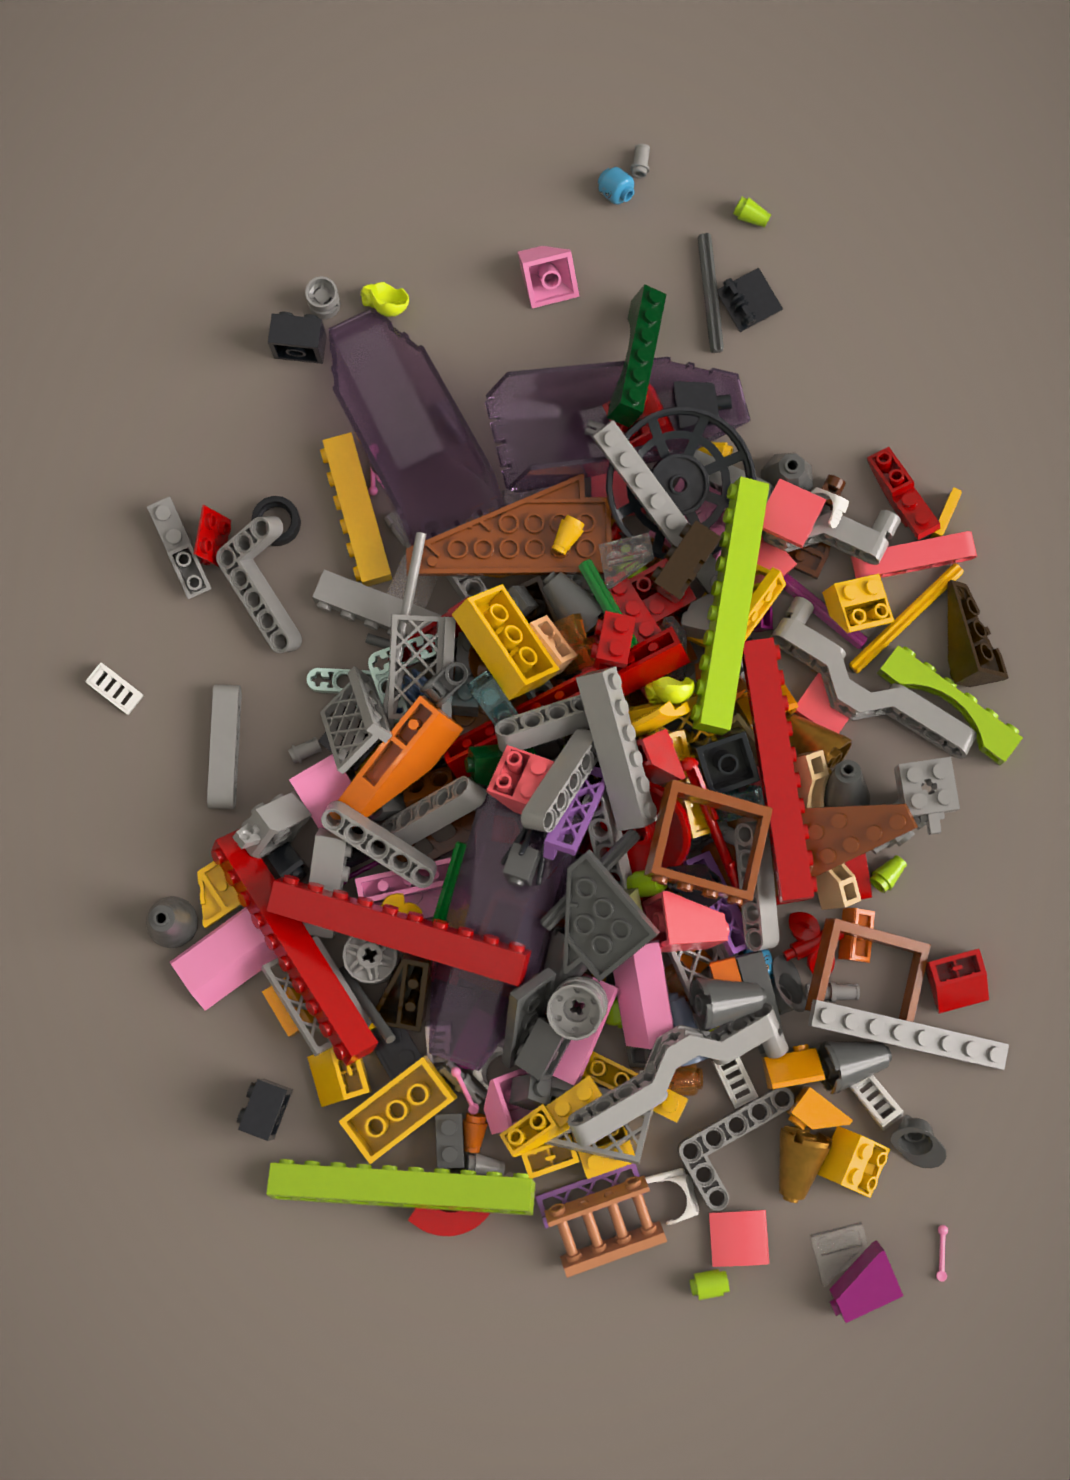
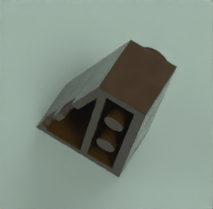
M697 520L692 525L689 523L685 525L679 534L683 538L679 545L675 546L673 544L664 556L668 559L663 568L658 566L650 577L654 581L650 587L675 604L681 600L685 591L722 538Z
M404 952L375 1007L388 1026L421 1031L427 1012L432 960Z

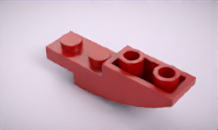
M890 447L867 457L869 466L878 484L905 528L909 527L918 540L939 530L940 522L917 492L913 479Z

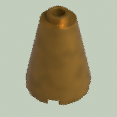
M796 714L791 717L789 715L786 716V720L791 721L793 736L789 737L790 746H795L797 755L823 750L830 775L832 772L830 769L843 761L849 752L852 740Z
M788 1125L784 1126V1128L781 1127L779 1193L783 1195L784 1200L798 1203L799 1200L805 1199L831 1149V1138L822 1133H818L817 1137L811 1134L810 1129L807 1128L803 1130L796 1126Z

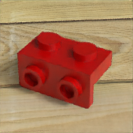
M605 611L603 620H597L595 634L599 635L598 643L593 642L590 658H594V668H598L600 663L626 668L636 617Z

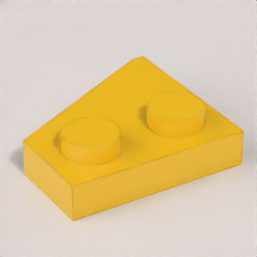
M214 861L197 871L198 884L200 885V904L202 905L203 914L202 924L206 929L241 906L238 893L233 886L227 883L223 869Z

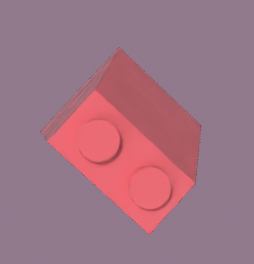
M662 891L643 901L644 914L660 931L651 941L659 940L661 953L707 950L728 941L729 925L725 920V914L669 891Z

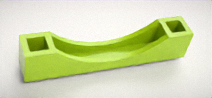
M898 645L876 674L890 684L897 683L908 689L925 691L950 703L962 714L970 727L977 733L976 741L979 750L998 765L1006 762L1023 739L1019 735V730L1009 723L1005 725L997 719L999 716L989 708L984 709L977 704L978 700L973 695L967 692L964 694L956 688L957 684H954V681L947 677L942 678L935 673L937 671L935 667L928 662L922 663L915 658L916 654L911 649L905 646L902 648Z

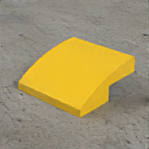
M668 701L631 721V724L635 729L636 737H641L692 710L687 702L674 708L671 702Z

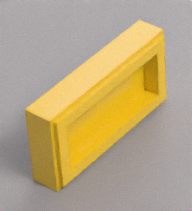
M952 488L938 517L940 529L931 533L929 538L944 535L962 494L961 490Z

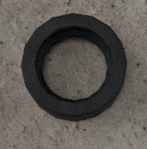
M282 496L264 498L255 506L251 521L257 517H262L268 509L273 507H281L287 510L291 517L290 527L270 546H282L290 543L300 531L301 519L297 508L290 500Z

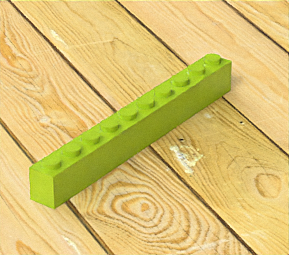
M742 476L733 484L731 483L727 491V498L730 501L729 507L726 508L723 516V522L726 525L725 531L721 534L722 538L719 541V546L722 547L721 556L717 558L715 564V571H718L717 580L714 581L711 589V595L714 596L713 605H710L707 613V620H710L709 629L706 630L703 638V644L706 645L705 654L701 656L699 662V669L702 672L701 678L697 681L695 687V694L698 697L697 703L691 711V720H694L692 729L718 735H724L731 730L770 485Z
M279 1159V1163H270L266 1195L278 1200L533 1215L535 1182L532 1178H529L528 1174L514 1173L513 1177H502L503 1173L487 1172L486 1176L476 1175V1171L461 1170L460 1174H451L450 1170L436 1168L434 1172H424V1169L420 1167H408V1171L398 1170V1167L383 1165L382 1169H372V1165L356 1164V1168L346 1167L345 1163L331 1162L330 1166H320V1162L305 1161L304 1165L295 1164L293 1160Z

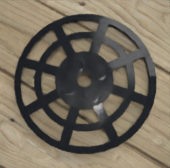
M693 407L662 409L640 419L624 434L629 440L641 427L648 424L652 439L648 440L637 453L643 458L653 446H656L660 460L650 471L680 512L686 516L690 525L695 520L699 521L695 511L702 506L704 501L717 505L712 514L701 523L707 528H710L719 519L724 509L729 507L730 499L727 498V491L731 484L729 466L742 461L745 477L756 480L755 465L743 438L724 419L709 411ZM673 415H688L698 418L692 432L677 430L662 433L658 419ZM708 422L722 430L734 443L738 451L723 457L718 448L702 436ZM675 438L689 440L683 454L671 455L665 441ZM698 444L706 448L716 461L703 466L699 460L694 458L693 456ZM609 462L606 477L607 501L619 530L641 551L653 557L665 559L666 552H662L665 536L657 525L650 521L642 512L641 508L643 506L627 485L629 503L617 509L613 494V474L615 468ZM717 471L721 472V495L709 491V475ZM677 477L682 478L685 483L684 489L680 492H676L673 489V481ZM634 512L644 526L655 532L652 548L637 539L625 526L622 518ZM719 543L711 553L712 555L722 550Z

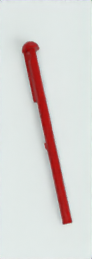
M693 757L682 759L680 764L683 771H686L690 784L707 789L697 766L699 762ZM699 804L732 887L739 889L737 866L731 858L717 823L719 818L715 808Z

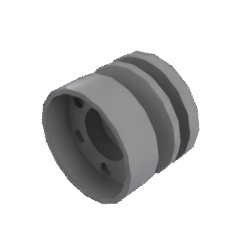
M352 936L349 937L343 950L344 966L349 974L362 983L372 985L389 980L401 958L400 951ZM369 949L378 954L374 957L375 961L373 963L364 959Z
M575 976L566 979L557 987L548 1002L547 1017L550 1026L565 1039L581 1040L588 1038L597 1031L607 1013L608 999L606 992L597 981L590 977ZM575 1002H583L585 1004L583 1009L580 1007L575 1008Z

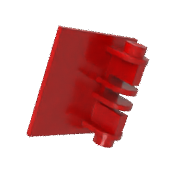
M202 505L193 554L201 559L200 563L202 565L210 566V564L219 567L216 561V554L228 541V536L231 532V519L205 505Z

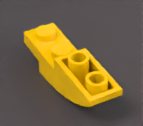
M593 1051L583 1076L588 1077L590 1075L595 1082L613 1090L638 1075V1073ZM667 1089L668 1097L664 1102L654 1107L653 1111L678 1123L689 1099Z
M589 1075L547 1106L544 1104L540 1105L499 1135L512 1157H517L570 1129L567 1122L569 1116L603 1094Z

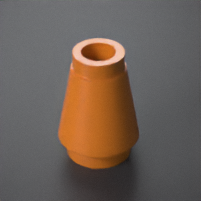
M466 1113V1118L463 1119L464 1151L480 1153L488 1127L484 1114Z

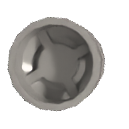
M320 276L309 281L306 286L305 295L312 314L318 316L319 319L334 317L340 310L341 302L333 280Z

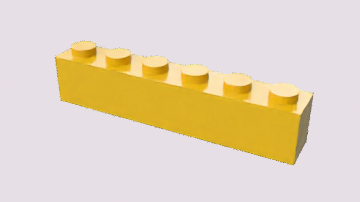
M349 432L322 440L324 448L320 449L323 463H329L331 472L326 474L330 487L335 486L337 495L333 496L337 511L342 510L344 519H340L343 534L348 533L350 542L346 543L350 558L355 557L357 566L353 567L356 581H362L363 585L372 586L393 580L352 433Z

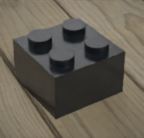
M284 311L279 312V314H271L268 345L274 359L323 364L327 334L322 319L312 314H305L304 317Z
M736 727L724 735L716 734L690 743L692 753L699 762L697 766L708 790L723 794L760 781L745 730Z
M257 1079L255 1083L252 1082L246 1095L247 1098H250L248 1105L245 1108L242 1107L237 1118V1123H240L238 1130L266 1141L275 1139L293 1089L267 1079Z

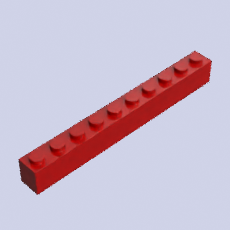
M672 626L630 648L626 668L616 667L621 677V687L624 696L690 663V660ZM600 663L598 668L592 667L459 736L444 754L448 766L457 779L462 776H471L470 773L465 771L464 759L468 757V747L498 744L495 726L500 720L580 695L576 677L614 666Z
M772 637L745 641L742 662L764 804L767 807L773 808L768 830L780 903L812 899L814 892H817L818 889L816 877L811 876L810 866H813L812 851L807 850L805 841L809 840L808 825L802 822L801 814H805V805L803 798H799L797 788H801L800 774L794 771L793 762H797L795 746H790L789 737L793 736L791 721L786 720L785 711H789L787 695H782L781 686L785 685L783 670H778L777 660H781L779 644H774V638Z
M236 831L216 839L211 850L214 862L223 869L227 883L233 886L238 893L239 902L248 909L254 926L257 929L260 928L265 936L264 939L267 947L275 952L278 957L279 966L290 976L294 990L301 994L305 1000L307 1011L317 1019L320 1031L332 1043L336 1057L342 1060L345 1066H348L372 1053L378 1044L377 1039L302 921L267 911L275 878L262 858L252 857L245 848L241 849L238 846V843L233 839Z
M284 875V877L273 882L267 907L268 912L515 986H519L524 982L532 952L525 949L524 944L518 942L507 944L499 941V937L491 934L480 936L474 934V930L468 927L460 926L458 929L448 926L449 923L440 919L426 920L423 919L424 915L417 912H408V914L399 912V908L389 904L379 906L373 904L374 901L366 897L352 898L348 896V892L334 889L333 892L325 890L322 884L315 882L305 884L299 882V878L292 875Z

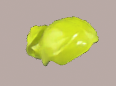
M385 282L363 286L360 292L364 306L375 308L379 314L386 317L398 316L406 310L409 304V296L403 288L395 289Z
M668 676L662 677L645 686L647 699L653 705L668 701L672 705H679L687 701L695 690L694 681L689 677H685L683 681H678Z

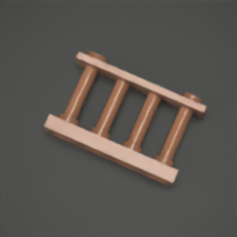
M644 1175L630 1177L621 1184L565 1204H555L544 1211L548 1226L557 1225L567 1253L560 1256L567 1278L667 1242L660 1221H651L642 1195L650 1191ZM633 1198L642 1226L635 1230L627 1231L617 1203ZM607 1207L617 1235L610 1239L602 1240L592 1212ZM582 1216L592 1244L585 1248L577 1249L567 1221Z

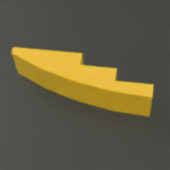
M684 729L668 732L673 740V746L680 762L685 757L695 758V755H690ZM684 771L686 778L679 781L690 784L686 771ZM677 797L689 818L691 838L694 839L709 834L710 831L699 804Z

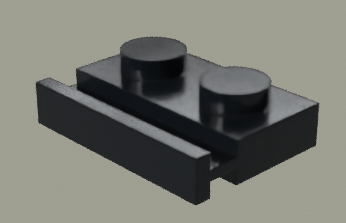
M388 1026L395 1035V1040L392 1043H386L379 1031H374L373 1035L378 1041L374 1051L392 1081L421 1059L422 1055L407 1029Z

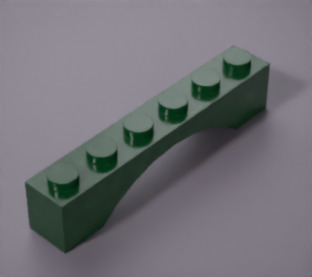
M645 284L631 300L627 318L630 325L629 346L622 372L610 400L607 415L608 419L614 420V422L628 428L633 425L644 411L667 295Z

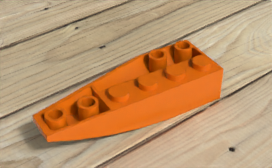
M419 696L391 730L392 737L386 743L382 742L338 801L347 804L368 818L432 770L464 728L441 709L435 707V704L425 696ZM330 812V816L333 819H341L338 813Z

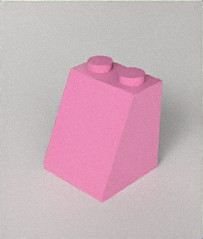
M333 754L289 779L303 804L312 814L311 817L318 829L325 828L321 822V817L327 806L333 801H338L352 782L346 772L342 774L337 771Z

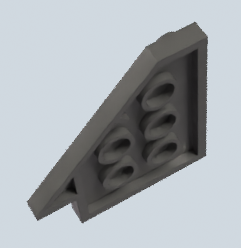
M589 849L567 868L563 972L567 974L583 962L600 982L656 937L660 931Z

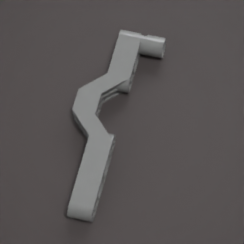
M697 449L693 456L703 466L716 461L714 457ZM732 465L728 467L732 484L740 476L745 477V471ZM717 471L709 475V486L720 493L722 491L721 472ZM756 476L757 481L770 484L769 482ZM771 484L769 485L767 501L774 490ZM824 510L814 523L813 530L803 547L823 542L869 564L878 565L889 545L888 540L893 538L901 519L891 511L881 510L872 528H869L842 515L837 527L832 528L828 523L832 511ZM762 530L764 542L786 552L800 549V547Z
M795 597L785 612V618L780 620L770 638H774V644H779L781 650L821 673L829 703L833 709L851 720L888 715L950 755L957 758L966 757L977 737V733L971 727L901 684L893 683L888 690L870 692L850 680L843 660L846 656L843 648L805 625L814 611L813 604L803 597Z
M765 1003L761 1010L721 1025L711 1032L678 1025L659 1036L655 1041L642 1073L569 1116L567 1122L577 1144L589 1146L664 1102L668 1097L667 1089L675 1070L697 1056L712 1058L715 1064L725 1065L762 1044L769 1058L775 1059L785 1055L789 1047L782 1030L779 1028L780 1025L772 1005Z

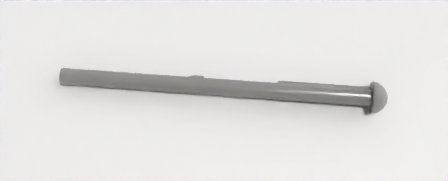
M416 532L400 615H411L426 539L425 533ZM399 620L397 632L403 638L406 637L407 620ZM398 637L396 639V645L401 641ZM402 644L396 650V658L401 663L405 647L404 644ZM395 662L396 671L400 666ZM403 670L395 676V684L400 690L404 676ZM388 680L382 706L386 719L388 701ZM394 688L395 697L398 694V691ZM399 698L394 702V714L397 712ZM387 719L389 728L392 730L395 719Z

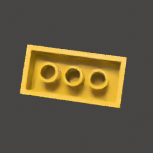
M503 584L467 598L452 614L509 701L544 685L560 670Z
M426 1055L338 1122L369 1164H371L458 1097Z

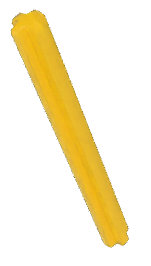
M956 563L952 564L893 623L886 627L849 663V667L857 674L861 672L948 588V581H956L963 574V569Z

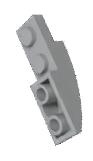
M169 496L147 506L187 598L190 599L211 590L212 588L198 556L193 554L194 546L171 497Z

